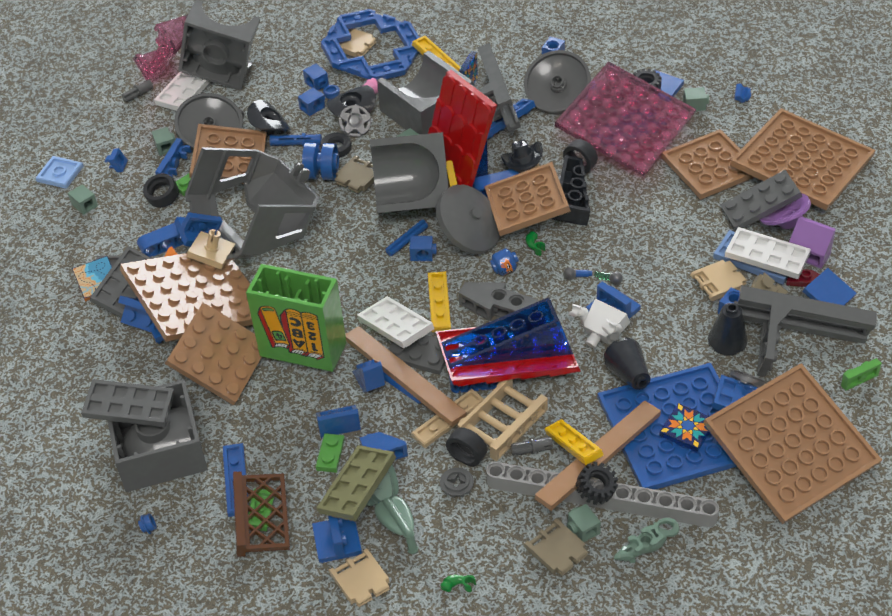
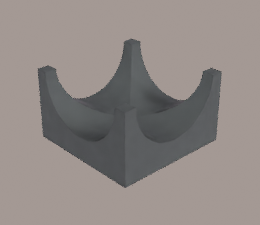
M195 0L184 22L178 71L236 90H242L253 63L249 61V56L260 23V17L254 16L249 22L237 26L220 24L205 14L202 8L203 0Z

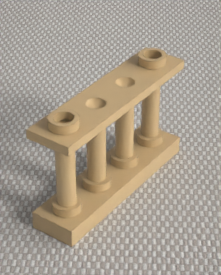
M513 379L500 381L497 387L474 410L459 421L457 427L467 428L477 433L489 445L490 458L497 462L510 449L511 444L516 443L548 410V398L541 394L536 400H531L513 389ZM508 394L528 408L524 412L519 413L501 402V400ZM493 407H496L515 419V421L511 425L506 426L487 413ZM482 419L502 432V434L498 438L493 439L476 428L475 425Z

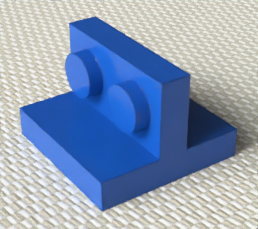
M189 212L186 217H176L174 221L184 246L191 247L201 231L209 233L211 229H215L216 235L223 222L221 217Z
M603 281L597 285L596 299L626 313L629 319L641 310L640 304L614 287L607 285ZM593 302L586 306L588 311H590Z
M120 295L118 303L125 305L121 323L151 332L149 325L154 323L139 299Z
M328 516L329 520L312 523L319 563L362 554L355 521Z

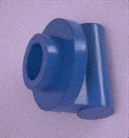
M736 84L734 99L740 103L747 102L751 97V89L744 87L742 84Z

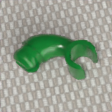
M531 231L525 238L526 244L530 249L534 250L536 255L541 256V250L545 251V243H535L538 235L536 232Z
M450 575L443 579L441 589L445 592H450L456 585L463 584L466 592H472V588L468 583L476 585V580L473 575Z

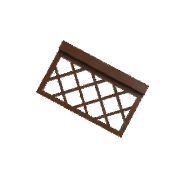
M242 471L233 472L237 557L246 556V552L290 550L284 473L242 475ZM270 481H280V486L275 490L267 484ZM246 482H256L260 486L252 491L246 486ZM263 488L271 493L265 500L257 495ZM273 497L282 501L277 508L268 503ZM252 498L261 503L255 509L247 504ZM264 506L272 511L267 518L258 513ZM275 515L283 519V522L278 527L270 522ZM254 516L262 521L256 528L249 524V520ZM265 524L274 530L268 536L260 532ZM278 533L284 538L285 543H274L271 539ZM255 534L263 540L258 545H250V539Z

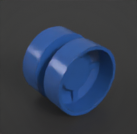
M306 142L304 144L302 164L304 168L310 170L308 179L317 180L321 172L323 180H335L339 169V154L336 143H324L321 151L318 143Z

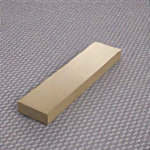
M471 389L454 402L463 408L468 415L484 398ZM435 415L411 433V437L426 448L457 424L451 427L438 415Z

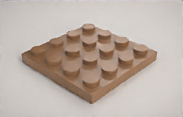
M198 124L189 178L192 176L202 147L255 149L264 152L267 131ZM228 157L220 180L245 173L251 157Z
M721 129L664 151L661 154V158L700 200L755 178L730 166L731 159L741 149Z
M552 162L484 186L500 236L570 212L568 202Z
M202 302L165 364L234 405L262 356L259 355L256 336L253 332Z

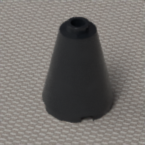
M727 303L722 307L708 334V344L718 354L733 356L745 350L748 339L742 308L738 304Z
M628 337L623 338L624 340L617 342V340L612 342L604 353L606 367L636 390L647 387L651 378L640 344L633 338Z

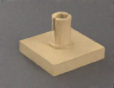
M211 229L209 233L201 231L189 248L187 257L222 270L227 262V255L231 254L234 250L235 243L220 238L221 233L218 230L216 235L215 229Z

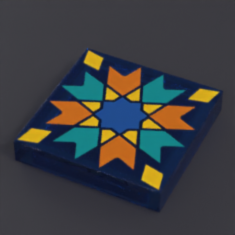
M475 51L469 53L459 69V72L473 81V85L478 78L477 52Z
M678 403L660 430L659 436L698 453L710 433L703 424L704 420L709 416Z

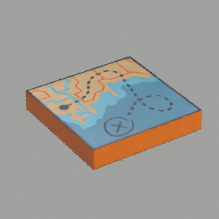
M108 256L72 268L85 301L90 300L94 291L111 270L112 266Z

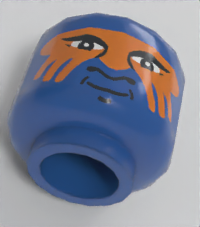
M506 248L494 253L492 260H490L495 274L499 273L501 276L515 271L517 268L516 263L519 262L516 253H511Z

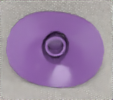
M802 194L803 197L765 216L760 221L765 225H778L782 229H792L796 226L798 218L800 216L803 217V214L809 210L811 201L808 196Z

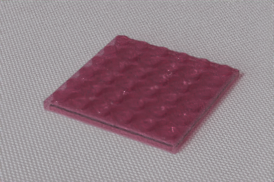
M608 61L555 121L554 126L576 139L587 141L595 150L644 177L693 117L696 109Z

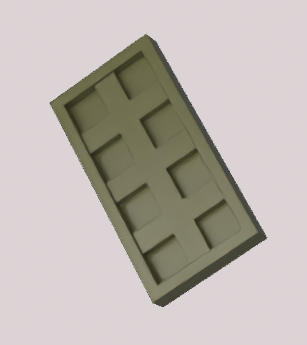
M358 445L317 506L319 514L356 522L396 459L394 452Z

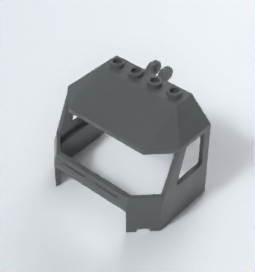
M205 147L201 148L185 193L186 202H189L190 206L189 213L220 217L218 215L215 193L240 183L244 184L246 204L255 214L244 241L222 219L223 222L218 231L225 240L235 243L234 249L236 251L235 254L227 255L226 260L252 258L292 241L302 239L320 197L305 183L309 178L310 170L304 168V165L300 162L294 164L291 170L281 159L259 150ZM228 157H251L245 173L220 180Z

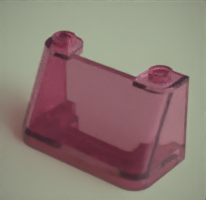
M188 15L156 24L153 29L158 31V38L155 39L159 46L158 49L134 56L133 60L146 80L149 79L151 82L157 81L181 50L184 22Z

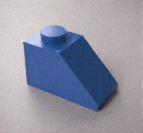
M381 432L360 437L361 446L392 451L396 456L395 460L408 456L406 442Z

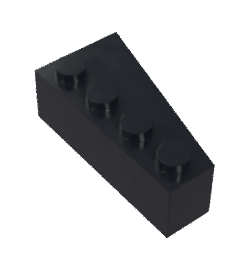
M565 155L560 184L570 212L553 217L552 220L587 226L591 211L588 204L589 197L586 190L587 184L585 182L583 158Z

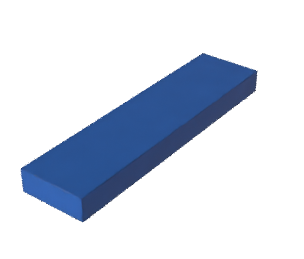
M243 443L223 446L228 517L235 516L233 472L242 471V475H246Z

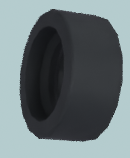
M575 139L564 149L563 158H565V155L577 157L575 151L579 152L586 159V162L583 161L585 173H588L598 162L597 152L587 141Z
M162 173L156 174L146 181L143 186V194L153 207L163 208L171 205L176 200L179 188L170 175ZM170 185L164 194L152 196L158 187Z
M459 427L455 429L446 441V448L455 460L470 467L479 465L488 450L484 440L477 433L467 428Z

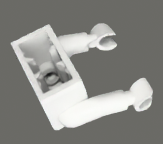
M597 299L594 300L590 311L582 306L572 304V311L569 312L571 316L580 317L586 333L589 334L585 343L594 349L600 341L609 345L613 341L618 340L621 332L630 323L626 313Z

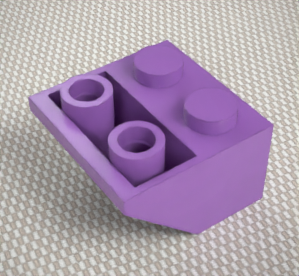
M800 216L789 243L811 249L806 263L822 269L831 254L836 229Z

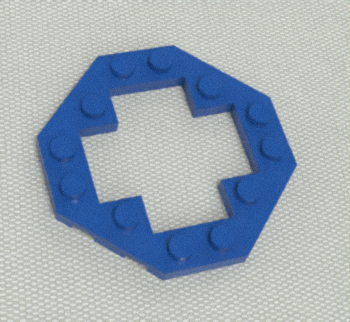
M366 9L339 15L335 25H332L326 38H323L321 41V48L333 68L365 79L374 78L378 80L382 77L389 79L406 74L419 53L412 46V41L420 37L410 22L405 20L400 22L396 20V17L386 14L382 16L376 14L374 10ZM375 24L380 33L396 31L405 47L393 49V55L396 60L369 66L363 56L347 59L339 43L351 40V34L348 29Z

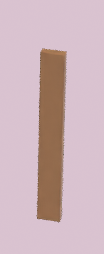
M358 326L345 334L347 343L368 360L374 359L375 363L381 361L384 373L451 427L467 416V412L361 327Z
M644 400L594 443L602 449L604 456L593 462H597L598 466L600 463L606 464L661 415V410ZM578 459L573 461L535 494V500L552 511L578 488L576 487L577 477L586 465Z

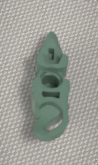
M668 517L654 522V525L642 528L641 534L638 537L635 535L628 537L629 544L623 546L615 554L614 560L635 563L636 557L657 551L665 544L667 537H674L679 533L680 527L678 522ZM667 523L672 526V529L659 528V525Z

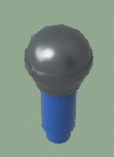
M568 267L564 270L563 276L567 280H572L576 277L592 276V271L575 270Z

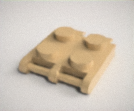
M353 28L348 29L351 34V40L340 42L339 44L345 54L358 57L364 56L368 52V49L376 43V38L372 34Z
M721 260L690 274L692 279H696L700 284L701 290H705L709 295L710 301L722 298L731 287L740 291L741 285L747 284V279L740 271L737 272L738 269L731 261L725 262Z
M367 548L353 559L348 558L346 563L341 566L329 569L330 575L351 605L356 603L358 607H361L373 600L371 593L378 597L390 590L388 585L390 583L389 577ZM366 557V558L363 559L362 561H360V562L354 564V563L357 562L358 560H360V559ZM346 567H349L348 569H346V570L342 571L341 573L337 574V572L343 570V569L346 568Z

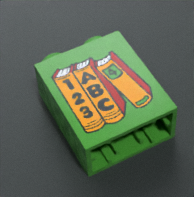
M261 264L246 291L259 355L333 372L347 343L337 279Z

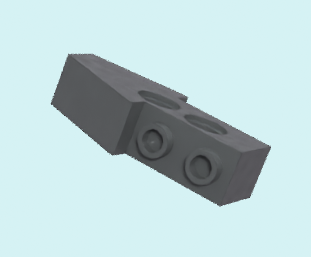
M465 282L459 291V305L488 321H491L493 316L514 323L531 322L538 313V299L507 290L506 283Z

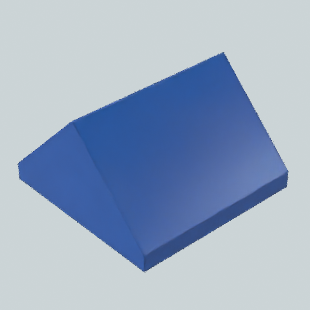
M356 405L316 413L321 438H323L324 433L338 435L361 430Z

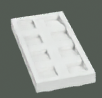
M179 72L154 99L155 105L177 111L185 100L200 94L211 81Z
M738 227L725 251V257L798 279L811 249Z
M388 296L357 314L360 322L402 348L410 346L413 342L434 330L431 321Z

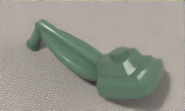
M391 465L366 505H375L374 512L381 524L395 534L404 535L408 546V553L415 554L419 549L414 538L413 516L407 503L401 497L395 496L399 492L396 472L393 465Z

